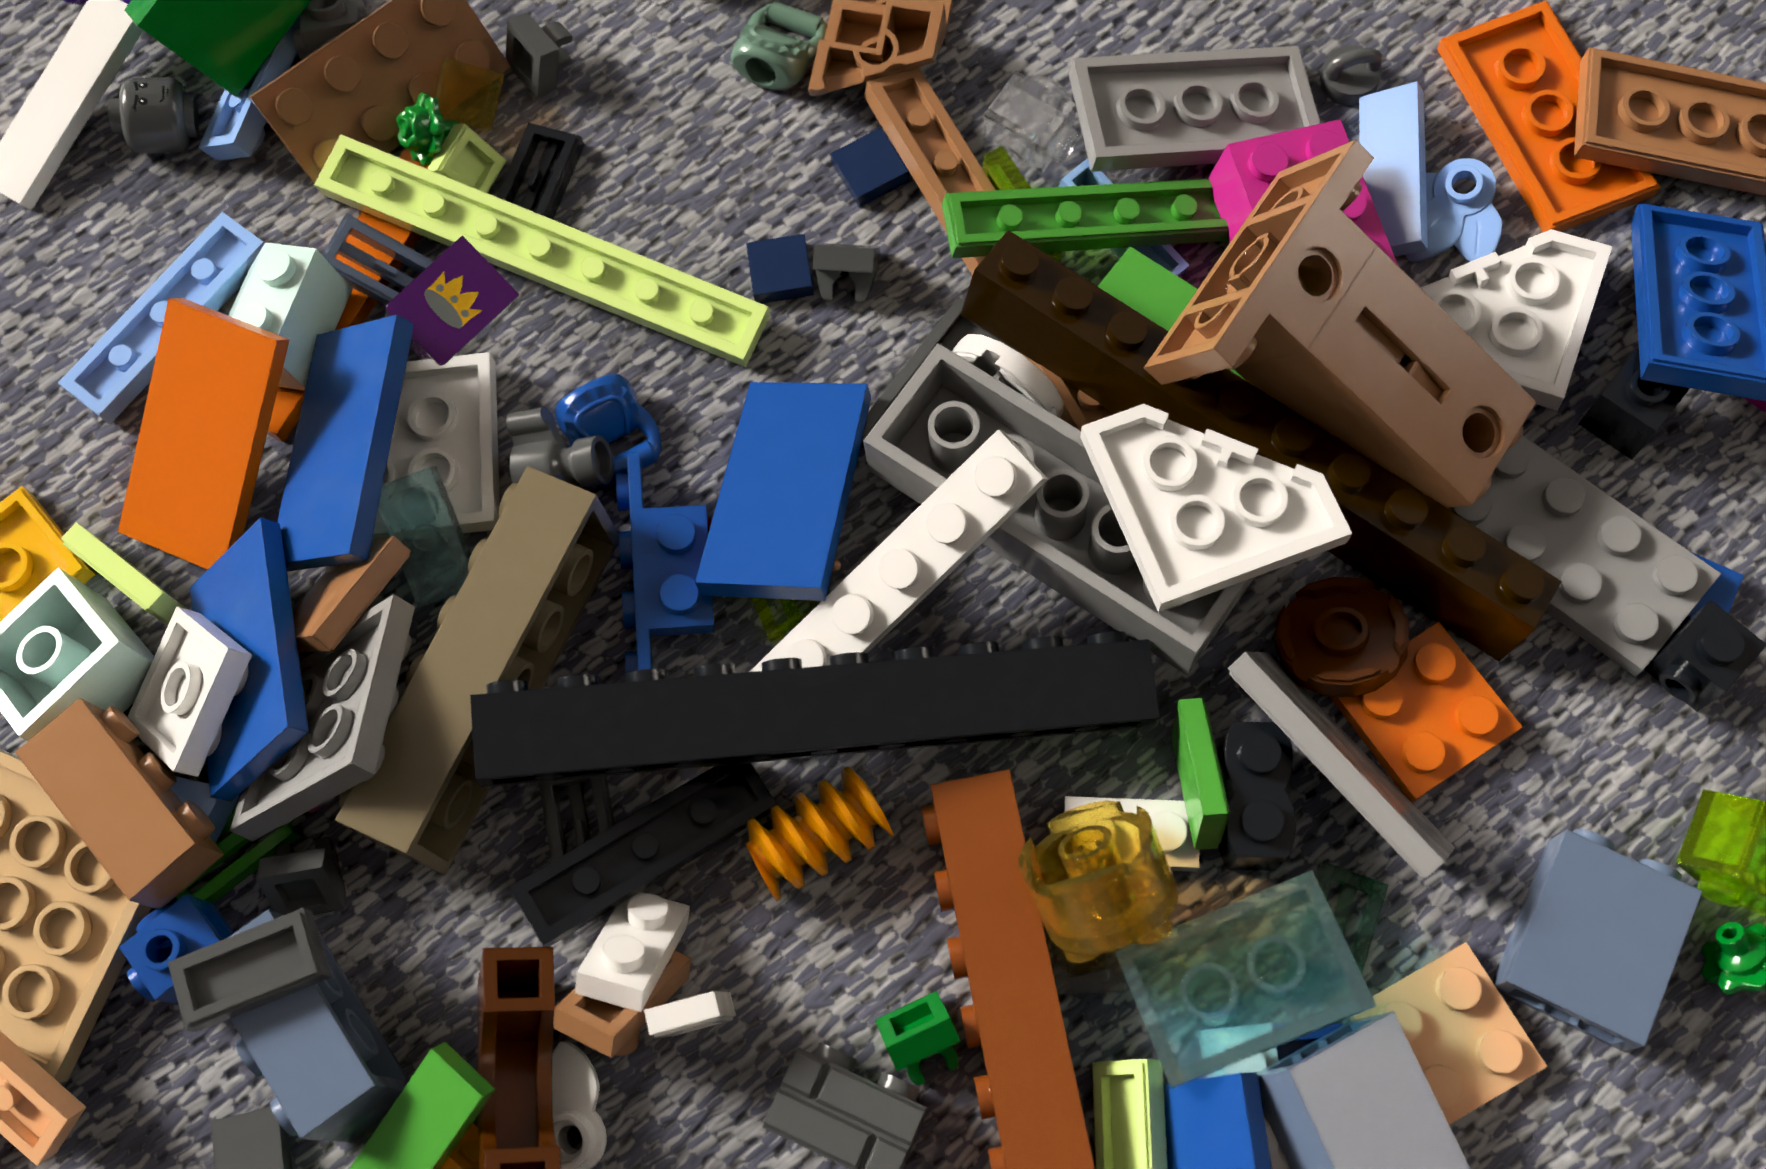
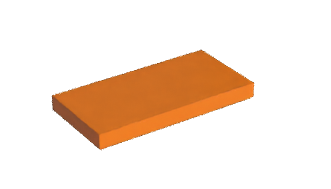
M1547 0L1440 40L1437 47L1439 54L1542 232L1550 229L1562 232L1655 197L1661 187L1652 173L1574 157L1580 60L1582 57Z
M168 298L119 523V533L207 570L244 534L290 339L187 299Z

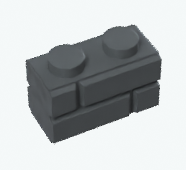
M819 1042L814 1054L798 1047L764 1120L763 1128L848 1169H903L928 1112L927 1107L915 1102L920 1089L885 1072L881 1073L877 1084L852 1073L857 1059Z

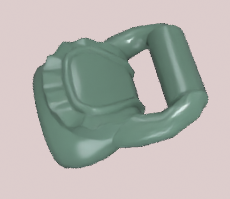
M777 1L767 4L752 14L748 23L741 29L740 38L736 41L731 52V63L741 76L760 87L772 90H788L802 80L807 71L808 63L815 59L819 39H825L827 24L823 17ZM769 23L812 39L804 41L799 37L794 38L774 31L772 27L764 26V24Z

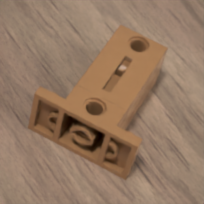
M1353 140L1278 172L1146 363L1144 369L1161 385L1188 378L1197 379L1204 374L1224 369H1234L1250 384L1444 507L1473 505L1489 489L1492 482L1491 475L1505 452L1520 439L1523 433L1522 425L1535 406L1536 401L1343 212L1360 194L1362 185L1358 181L1374 159L1357 140Z

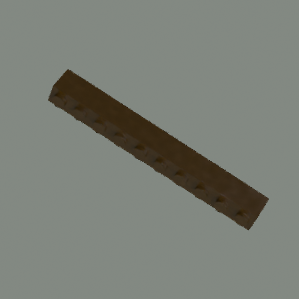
M1008 230L975 268L961 315L1037 364L1042 365L1059 376L1063 381L1090 396L1115 414L1146 404L1169 413L1168 420L1204 434L1207 429L1258 448V455L1293 469L1299 464L1322 473L1352 532L1346 544L1327 551L1498 662L1536 629L1562 582L1558 578L1230 370L1224 369L1204 374L1197 379L1188 378L1161 385L1144 369V366L1168 331Z

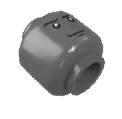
M128 78L121 85L119 98H109L108 113L113 134H123L128 147L134 152L180 153L188 149L190 138H199V111L195 93L186 92L182 83L175 78Z

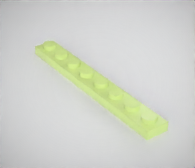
M341 134L314 184L319 192L326 197L449 247L463 235L493 265L744 367L747 366L770 317L769 307Z

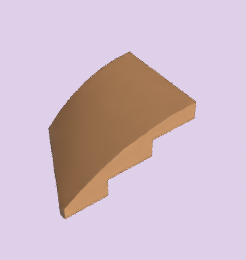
M833 0L825 39H819L808 87L810 96L822 95L883 76L934 63L944 41L955 0Z

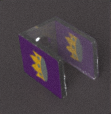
M462 235L386 305L385 317L397 314L414 323L410 348L422 360L432 359L437 365L444 366L454 356L461 355L514 305L520 294Z

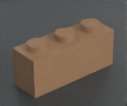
M79 698L15 753L129 901L161 910L224 855L209 836L215 831V826L209 817L189 800L182 803L171 789V786L177 782L175 775L157 756L150 752L145 755L133 741L140 733L133 722L122 711L112 705L104 710Z

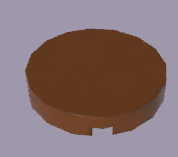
M1330 577L1309 583L1297 591L1296 599L1291 601L1286 609L1284 604L1277 615L1275 645L1283 669L1300 686L1323 696L1354 697L1376 691L1396 677L1408 657L1409 621L1401 603L1390 593L1388 598L1383 592L1375 590L1374 583L1361 578Z

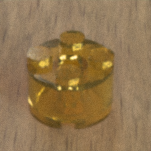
M1099 801L1073 808L1046 823L1050 835L1043 839L1036 847L1031 837L1020 851L1019 869L1050 940L1063 950L1066 959L1072 963L1089 962L1101 953L1115 951L1134 943L1143 945L1153 944L1167 936L1172 929L1169 916L1176 907L1179 889L1151 817L1145 809L1137 805V814L1124 812L1120 801Z

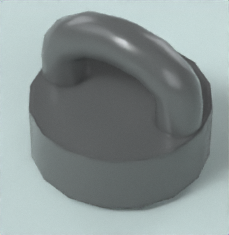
M1357 45L1342 46L1333 50L1327 56L1320 76L1321 88L1325 95L1335 103L1344 106L1359 105V97L1376 93L1382 76L1381 64L1383 57L1381 52L1377 49L1364 48Z

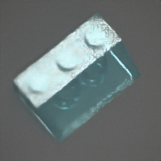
M1313 870L1115 952L1172 1089L1376 1007V1003Z

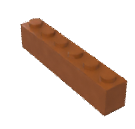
M1010 769L930 784L933 804L921 806L928 846L942 845L946 865L945 870L934 872L941 912L955 910L959 936L947 938L954 980L968 977L973 1005L960 1007L968 1049L982 1047L987 1075L974 1077L982 1120L996 1118L1001 1143L1000 1147L988 1149L991 1169H1095Z

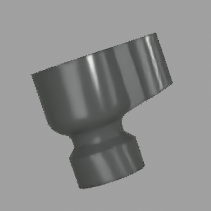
M546 407L513 412L507 415L506 425L514 444L509 462L512 483L518 484L527 466L575 486L576 483H579L583 487H593L611 482L614 473L613 457L607 441L602 436L597 435L576 439L573 445L569 446L563 441L556 427L554 416Z

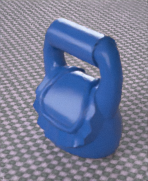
M613 373L597 378L570 392L556 405V421L562 432L569 438L570 446L573 445L576 439L597 435L602 436L609 444L624 435L629 436L630 432L636 428L646 436V441L613 457V478L609 484L601 486L610 487L616 484V474L628 473L627 453L640 452L642 469L657 462L662 451L659 427L651 414L638 403L633 386L623 375Z

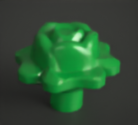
M421 92L416 104L406 106L405 110L399 113L396 118L399 127L397 137L399 143L411 151L413 161H419L421 165L429 166L433 156L441 151V146L453 125L459 123L457 121L444 120L440 112L438 99L430 97L428 93Z
M1728 922L1719 926L1715 933L1717 941L1706 942L1701 948V952L1706 960L1701 971L1704 980L1709 983H1718L1721 991L1727 995L1738 991L1753 993L1766 990V927L1763 923H1754L1743 927L1736 922Z

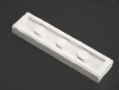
M88 0L0 141V193L29 210H32L143 32L124 11L128 4L121 0Z

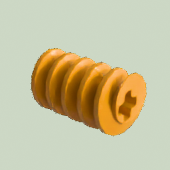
M846 766L841 769L843 790L840 792L825 779L817 782L820 801L818 804H814L801 792L795 794L796 816L791 817L778 805L771 807L773 828L769 831L756 819L751 818L747 820L749 841L746 843V847L776 902L781 900L779 878L784 877L797 889L805 886L804 864L807 863L823 877L828 874L826 852L832 851L845 863L852 861L849 840L855 838L870 851L875 848L873 826L877 824L890 836L894 837L893 831L869 786L850 767Z

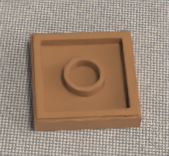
M395 536L374 539L371 542L367 561L330 566L292 611L298 653L333 651L410 557L409 553L411 550Z

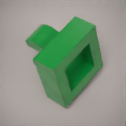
M937 991L875 1019L896 1071L905 1068L910 1080L915 1085L920 1086L925 1083L924 1076L919 1067L920 1061L935 1053H940L943 1056L950 1071L958 1068V1055L953 1045L960 1042V1039Z

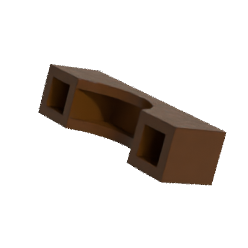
M553 947L483 948L477 985L478 1073L496 1090L478 1114L479 1169H561L560 1146L557 1145L555 1139L552 1111V1045L555 1011Z

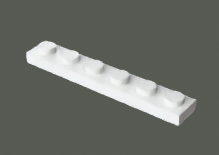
M998 429L826 597L825 601H821L750 672L762 671V662L778 658H800L804 668L829 666L828 658L837 654L851 652L868 653L1025 503L1048 478L1004 431Z

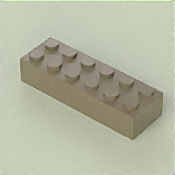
M529 466L526 467L518 484L513 483L507 488L500 502L499 519L488 539H482L474 548L468 563L469 574L457 596H451L443 605L437 619L438 631L426 653L418 655L408 669L405 678L406 690L394 712L388 718L382 743L385 747V757L379 770L368 781L361 782L341 793L339 800L340 811L335 821L390 851L444 876L446 875L492 787H480L475 780L470 695L486 694L487 684L505 680H524L528 682L529 690L543 689L619 543V534L596 494Z

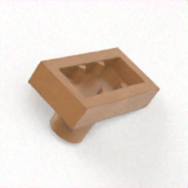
M674 950L641 1012L576 994L574 989L555 1007L553 1028L610 1058L614 1055L622 1056L634 1052L639 1046L641 1028L647 1022L644 1010L664 1005L689 979L691 958Z

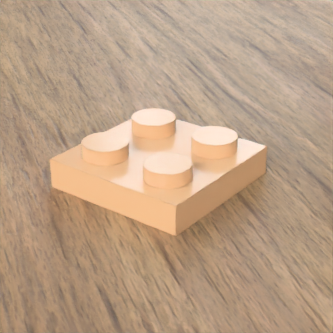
M1467 942L1345 1012L1350 1021L1395 1012L1449 1125L1547 1067Z

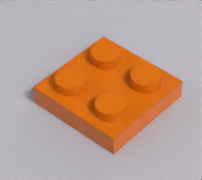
M1439 622L1409 641L1407 659L1396 677L1376 691L1354 697L1330 696L1331 700L1398 788L1412 803L1522 728V725Z

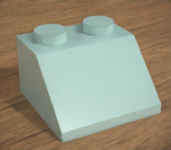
M265 243L248 270L228 316L290 339L279 387L305 391L316 337L318 334L336 329L353 288L316 248Z

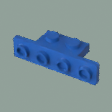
M640 452L627 453L628 473L616 474L618 511L630 510L631 531L619 532L621 569H633L634 590L622 591L624 629L636 628L637 651L625 652V674L635 670L653 669L651 637L714 633L712 596L700 595L695 584L708 536L706 505L644 508Z

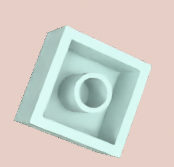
M58 567L0 621V711L18 736L27 741L79 698L104 710L112 705L125 712L134 703L154 655L106 598Z

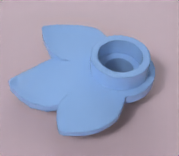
M1461 158L1446 164L1438 173H1426L1428 250L1405 254L1408 261L1420 262L1450 249L1454 244L1467 262L1491 254L1496 250L1502 233V219L1492 205L1496 193V179L1492 170L1485 163L1477 159ZM1460 179H1470L1476 184V187L1466 194L1457 193L1452 188Z

